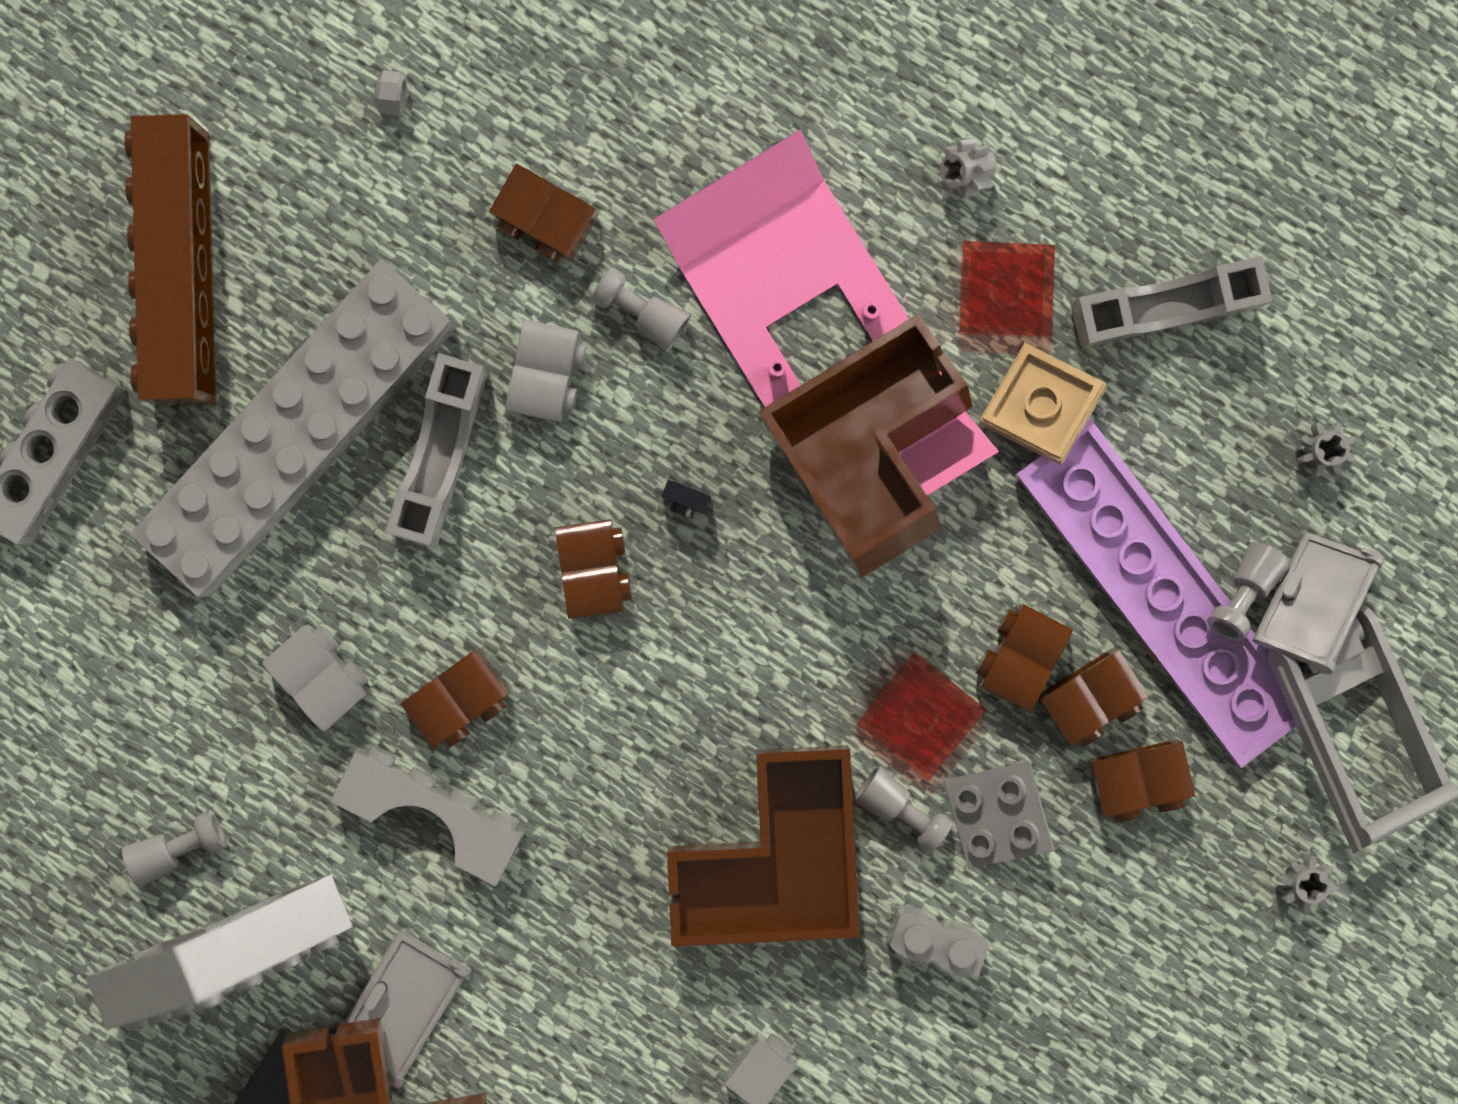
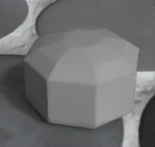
M383 70L375 87L376 108L382 115L401 117L406 105L407 77L402 72Z

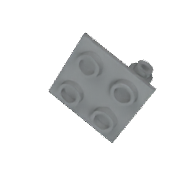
M1016 760L1006 763L1004 767L944 780L968 869L1055 851L1030 761Z

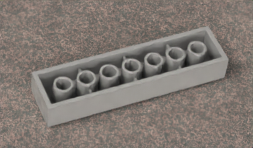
M381 258L129 535L197 597H211L457 327Z

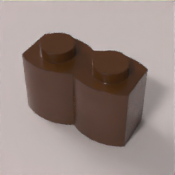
M517 163L489 210V213L498 219L494 226L495 228L515 240H519L521 234L537 242L534 250L555 263L559 262L561 256L571 262L573 261L599 216L594 207Z
M612 519L555 527L568 619L624 611V601L632 600L629 574H620L617 556L625 555L622 527L613 528Z
M1025 604L1019 605L1017 611L1009 608L996 632L1003 636L996 651L993 652L987 649L976 669L975 674L981 676L978 686L1026 712H1031L1066 647L1073 629Z
M1113 647L1044 690L1038 700L1065 743L1071 746L1078 742L1080 747H1084L1096 741L1104 734L1101 727L1109 721L1117 718L1121 723L1141 712L1143 707L1140 703L1149 696L1120 650Z
M479 648L469 653L400 703V705L432 749L443 743L448 750L470 734L465 726L480 716L486 723L507 708L502 699L511 694V691Z
M1178 739L1088 760L1100 814L1104 817L1112 816L1113 822L1137 819L1141 817L1140 809L1150 806H1157L1159 812L1186 807L1185 799L1196 796L1183 741Z

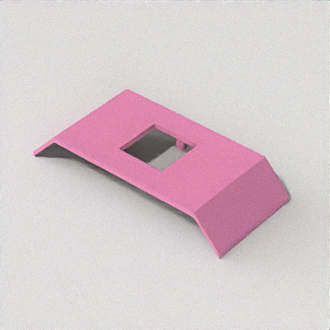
M801 129L653 219L678 267L764 407L801 386L766 327L838 284L872 341L909 320L825 183ZM964 412L900 451L899 454L925 493L929 495L999 451L967 412Z

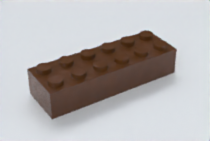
M188 114L130 116L131 130L125 131L124 146L127 157L132 159V177H127L125 190L128 204L133 205V224H128L127 244L130 252H134V271H130L128 275V290L130 297L135 299L136 317L130 319L129 335L132 345L137 348V364L132 365L130 372L131 387L134 393H138V400L159 407L217 406L209 132Z

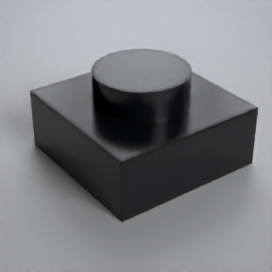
M669 479L661 495L662 498L670 501L668 510L693 519L695 512L705 515L712 498L710 495Z

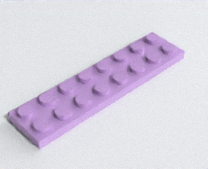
M1090 418L1062 466L1040 455L1015 474L1019 482L1237 767L1243 768L1296 727L1270 668L1268 650L1252 641L1255 633L1251 628L1244 641L1233 642L1221 637L1208 626L1207 619L1212 610L1221 605L1229 606L1230 600Z

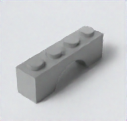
M1259 256L1216 266L1199 273L1161 283L1132 288L1123 287L1079 297L1071 304L1080 348L1084 349L1259 309L1271 303L1272 297L1263 258Z
M438 353L425 396L424 418L416 450L407 474L398 487L385 533L428 546H438L489 371L484 366Z
M371 746L369 751L360 749L354 753L330 800L331 803L370 823L378 819L386 811L400 806H416L427 809L436 814L451 832L455 846L454 866L495 887L497 886L525 834V831L517 828L520 822L518 819L498 809H495L492 815L476 807L479 801L477 798L460 789L454 788L450 794L435 786L437 778L424 770L412 767L411 771L408 772L394 765L396 757L383 749Z

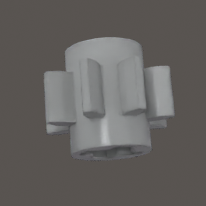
M975 138L958 140L956 146L946 147L944 149L946 156L939 167L941 178L947 185L946 189L960 188L961 197L967 198L979 195L981 190L992 188L991 179L995 175L997 165L995 157L990 151L991 147L989 145L977 147Z
M1318 422L1311 425L1312 437L1297 438L1296 441L1304 446V455L1300 456L1296 461L1297 463L1308 462L1313 466L1311 477H1319L1326 467L1332 478L1342 475L1339 464L1356 461V458L1349 454L1350 444L1354 443L1356 438H1346L1340 433L1342 423L1332 424L1328 431L1325 432L1323 425ZM1330 441L1328 449L1333 451L1334 455L1333 457L1323 459L1325 451L1319 448V443Z
M1307 853L1303 864H1298L1289 858L1286 859L1287 866L1290 869L1285 876H1276V880L1283 883L1288 890L1282 894V901L1289 904L1298 898V910L1305 914H1308L1311 904H1318L1327 909L1328 903L1325 899L1330 891L1335 892L1339 889V887L1331 884L1327 877L1334 868L1328 864H1322L1316 869V857ZM1309 877L1315 879L1314 887H1306L1305 891L1299 888L1301 880L1306 881Z

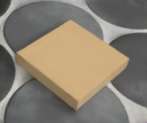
M1024 343L982 414L980 425L1062 466L1107 386L1105 382Z

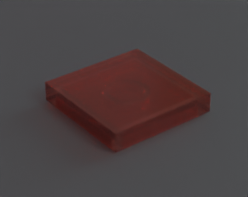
M963 241L961 250L958 334L1050 338L1052 331L1055 245Z
M913 651L856 723L929 781L986 709Z

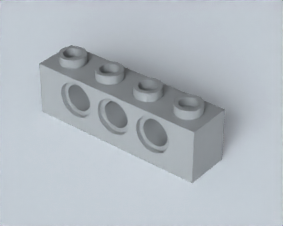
M68 358L65 364L60 363L52 371L47 381V386L50 387L42 401L33 404L25 414L22 422L25 428L17 441L10 442L0 454V535L16 545H32L128 392L82 362ZM74 399L78 404L79 412L74 421L66 423L63 419L62 410L68 401ZM49 438L54 445V453L47 462L43 463L39 458L38 448L42 441ZM24 477L29 484V493L24 500L18 501L14 495V486L20 478Z

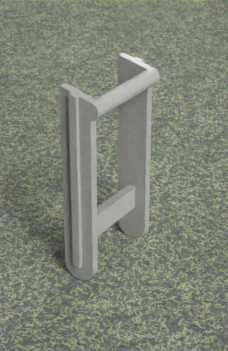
M1361 605L1356 615L1364 631L1365 638L1361 640L1365 652L1336 664L1333 673L1330 675L1317 672L1304 679L1295 658L1271 649L1268 651L1270 668L1353 854L1458 799V787L1453 782H1450L1380 622L1375 613L1365 605ZM1374 677L1425 791V795L1368 824L1317 705Z

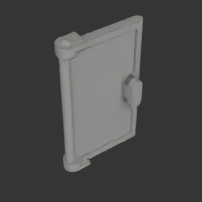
M1305 532L1289 563L1290 567L1284 574L1252 641L1257 645L1276 652L1285 653L1297 660L1310 664L1309 669L1326 675L1332 674L1336 666L1335 660L1377 570L1381 569L1384 563V557L1380 553L1364 547L1362 551ZM1283 597L1293 598V600L1285 601Z
M403 930L398 931L343 1022L344 1024L381 1018L390 1085L398 1089L404 1083L406 1073L464 978L468 977L472 970L466 963L460 962L454 957L452 959L448 958ZM379 981L385 982L386 985H387V988H386V986H385L384 983H381V982H380V983H377V982H379Z

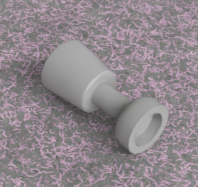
M611 267L597 285L591 297V302L601 308H608L615 303L638 318L635 324L636 328L668 353L687 326L691 314L657 297H652L649 302L644 301L624 288L625 276L616 268Z
M1260 542L1250 543L1234 578V584L1238 588L1237 593L1229 606L1221 605L1212 610L1207 619L1208 626L1227 640L1233 642L1244 641L1250 630V622L1245 616L1254 599H1264L1270 594L1289 569L1288 559L1277 549Z
M878 765L858 790L853 802L888 822H891L897 816L920 833L917 838L919 846L927 853H933L949 833L953 820L943 813H936L929 818L908 803L907 800L910 792Z
M211 810L200 814L194 821L195 830L170 840L168 836L161 834L122 847L123 860L133 882L139 888L145 887L178 867L179 856L201 846L210 853L226 848V836L216 815Z

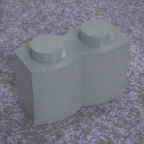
M524 320L508 389L505 411L562 423L564 414L572 416L577 397V388L570 387L574 369L582 370L587 349V343L580 342L581 333L579 331Z
M308 624L300 628L262 663L274 679L293 697L312 722L324 732L370 693L364 686L369 680L353 661L350 660L345 664L333 650L338 647V644L322 626L314 629Z
M915 906L896 907L886 936L890 947L902 957L916 962L935 961L945 971L962 977L979 976L989 947V943L984 936L971 925L956 920L939 921L930 912Z

